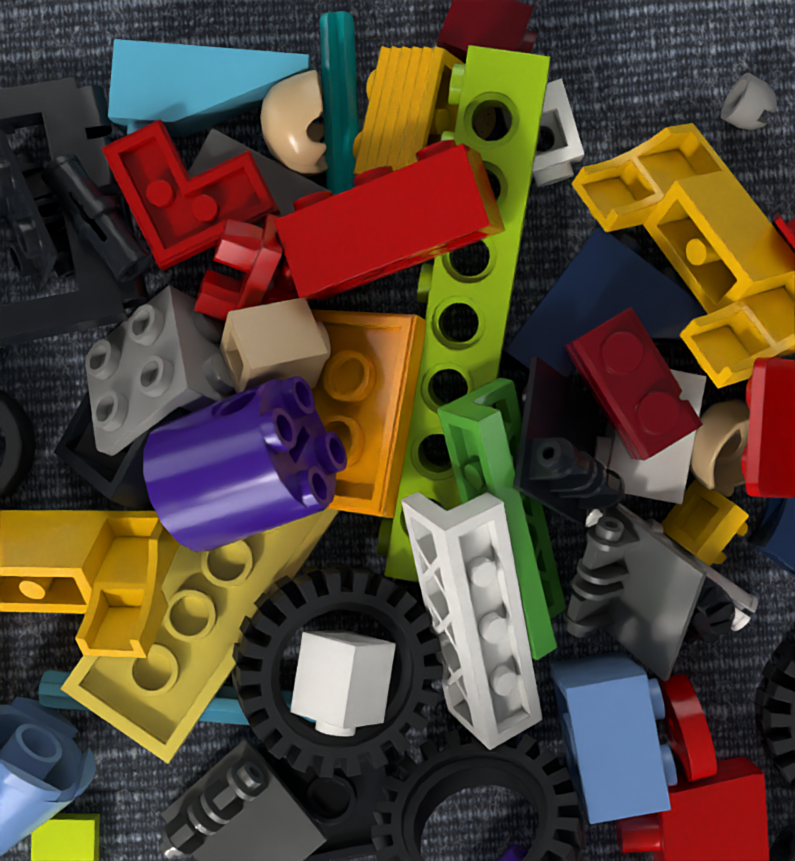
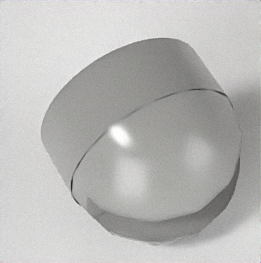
M745 73L734 84L722 106L721 119L737 128L750 131L764 127L768 121L761 115L763 111L767 110L775 113L777 108V96L774 89L751 73Z

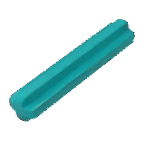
M344 11L327 12L322 14L319 19L324 139L326 144L325 162L327 164L326 186L327 190L336 195L355 187L353 179L356 176L353 175L356 159L353 155V144L356 136L359 134L355 28L353 16L351 13Z

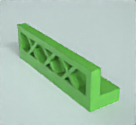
M500 377L437 410L462 504L486 492L504 502L531 657L539 660L557 648L550 619L563 612L566 605L542 504L513 488L515 478L513 457L520 443L522 417L513 380ZM496 404L497 409L491 408L489 406Z

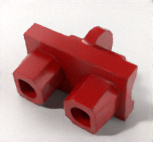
M268 213L262 228L227 218L216 246L213 261L243 271L239 281L207 269L197 293L194 311L216 321L226 323L229 311L260 306L261 302L266 305L299 298L287 260H285L281 269L276 268L283 248L279 244L280 238L274 220L280 217Z

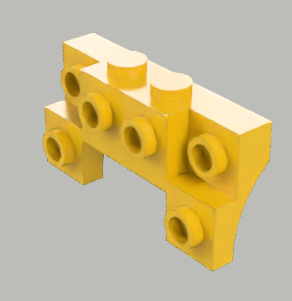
M693 123L666 127L646 142L622 155L598 164L582 167L571 185L604 231L611 232L643 224L708 313L705 316L693 319L680 333V337L693 353L700 367L708 374L718 389L749 379L753 372L754 362L758 357L780 358L795 353V253Z
M0 510V611L85 614L75 637L83 656L147 658L169 607L161 586L180 543L162 525L156 511Z

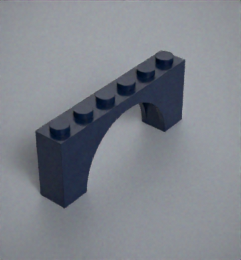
M598 226L589 235L504 347L502 357L529 376L531 357L538 356L567 378L576 370V367L563 347L629 307L633 308L653 343L679 346L688 350L690 349L680 337V333L693 319L705 316L708 313L701 303L690 295L692 291L679 273L665 266L660 271L639 256L643 249L632 237L621 230L608 233L601 226ZM786 355V356H783V357H780V358H782V359L792 360V359H791L790 357H788L787 355ZM749 379L739 382L745 390ZM768 498L763 514L747 542L794 578L795 498Z

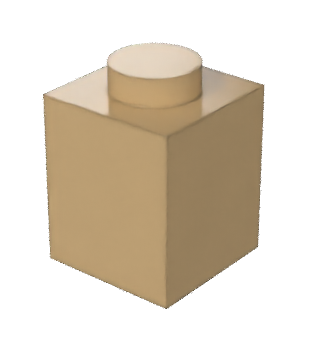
M302 298L229 311L219 348L237 394L274 378L285 380L295 375L301 376L307 382L310 389L315 388L324 363L330 357L331 350L326 327L321 321H315L307 300Z

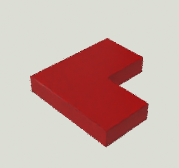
M161 119L101 148L159 268L163 271L217 245L227 218L256 226L265 221L268 213L276 216L281 214L250 150L191 178Z

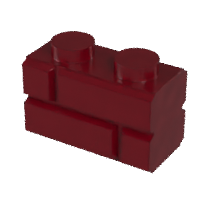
M632 307L616 314L563 347L631 459L645 461L703 425L689 400L680 399L681 387Z

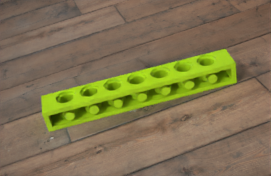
M468 45L466 64L454 63L448 103L459 106L455 132L444 131L441 141L455 140L456 145L463 143L480 153L486 173L494 176L500 182L501 192L496 203L506 231L482 240L489 249L490 258L486 269L476 276H464L456 269L453 262L454 251L435 257L434 265L426 263L422 265L418 283L417 302L427 304L425 339L394 519L383 518L377 544V555L387 557L385 577L419 583L402 507V499L419 492L427 498L438 501L446 511L462 505L452 464L446 466L435 465L425 457L423 452V442L427 436L432 434L444 435L437 409L448 403L441 401L435 395L433 379L440 370H456L466 379L468 394L499 377L550 72V56ZM488 108H500L506 111L512 119L509 132L497 141H485L474 132L476 118L482 111ZM456 303L469 305L478 316V330L471 339L466 341H458L451 338L443 327V317L446 310Z

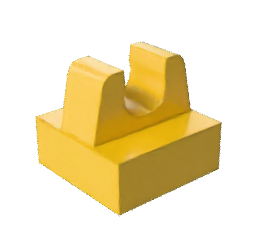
M695 479L684 493L682 504L676 503L661 525L664 526V534L710 567L712 563L722 564L727 556L722 550L736 533L742 537L746 534L748 526L745 521L749 515L735 503L713 489L708 490Z

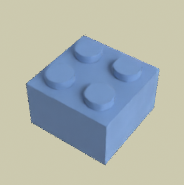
M623 650L549 663L569 775L572 779L574 791H576L579 803L589 823L595 824L671 810L667 786L677 784V775L668 744L660 745L655 720L665 718V708L657 679H648L644 667L638 666Z

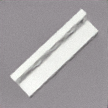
M416 492L402 499L401 502L425 610L433 625L429 626L430 632L439 637L442 651L435 652L437 661L443 664V679L441 681L448 712L491 750L543 720L504 502L486 492L446 511L421 493Z

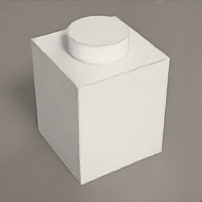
M347 630L303 632L290 712L316 720L315 729L317 731L335 736L355 735L356 727L384 723L396 643Z

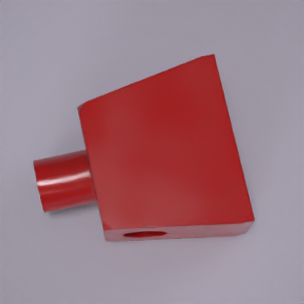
M736 757L717 762L716 775L691 782L686 779L682 770L676 771L677 784L667 786L671 810L616 820V836L620 853L653 852V861H769L765 774L747 757Z

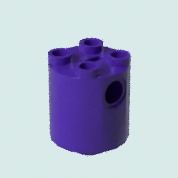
M295 375L285 380L274 378L164 423L150 432L144 448L143 474L150 502L162 525L178 543L194 552L211 551L324 511L333 501L337 484L336 473L345 470L347 466L346 452L340 438L334 432H326L314 408L315 403L312 391L301 376Z

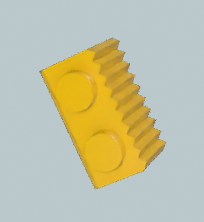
M382 46L380 48L376 69L371 72L367 80L366 92L369 103L363 130L356 136L353 144V155L356 159L353 175L357 176L365 171L381 166H392L393 171L416 163L418 161L415 154L419 150L440 142L444 131L455 132L459 106L448 103L449 87L454 63L465 64L447 50L436 46L434 48L425 46L423 48L415 46L412 48L404 46L402 48L394 46L387 48Z

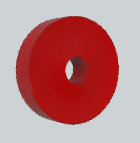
M684 673L671 675L669 680L665 682L662 679H657L665 708L663 722L673 752L684 776L691 782L716 775L717 760L713 741L701 704L690 680Z

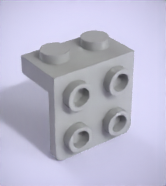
M168 285L148 303L140 306L127 319L128 321L123 322L104 339L96 342L88 352L85 367L95 443L98 451L111 456L115 455L179 406L194 412L237 394L219 349L225 323L194 311L195 298Z

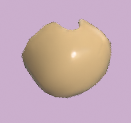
M314 69L291 76L272 86L263 100L260 116L263 138L270 154L280 165L305 178L327 171L324 155L326 144L320 143V139L324 136V126L312 122L323 112V90L320 77Z
M732 399L713 403L699 415L703 425L696 430L689 470L700 484L708 490L713 489L725 497H729L734 493V487L745 484L741 459L743 450L748 443L750 409L745 400Z

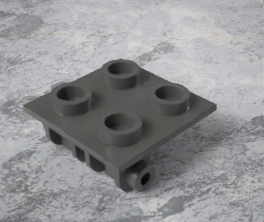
M619 505L605 509L603 516L598 519L597 524L591 525L588 528L586 535L588 544L584 557L578 562V573L574 576L572 587L576 593L572 594L570 604L565 607L563 619L567 623V631L579 638L589 637L592 631L603 628L665 682L669 680L707 572Z
M246 737L160 814L168 824L162 829V837L159 839L158 845L162 854L170 860H175L178 857L187 858L192 854L197 861H303L329 838Z

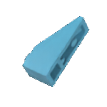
M114 39L108 118L121 132L127 133V135L161 119L170 136L186 137L262 106L263 100L272 86L291 76L313 70L309 54Z

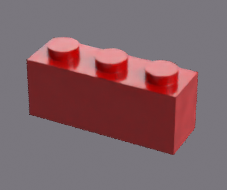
M455 140L440 141L419 150L415 154L418 161L396 171H393L392 166L373 168L357 175L353 179L355 187L334 196L331 191H320L296 200L293 203L295 212L275 219L274 223L299 298L325 300L506 231L480 153L463 143L456 145Z

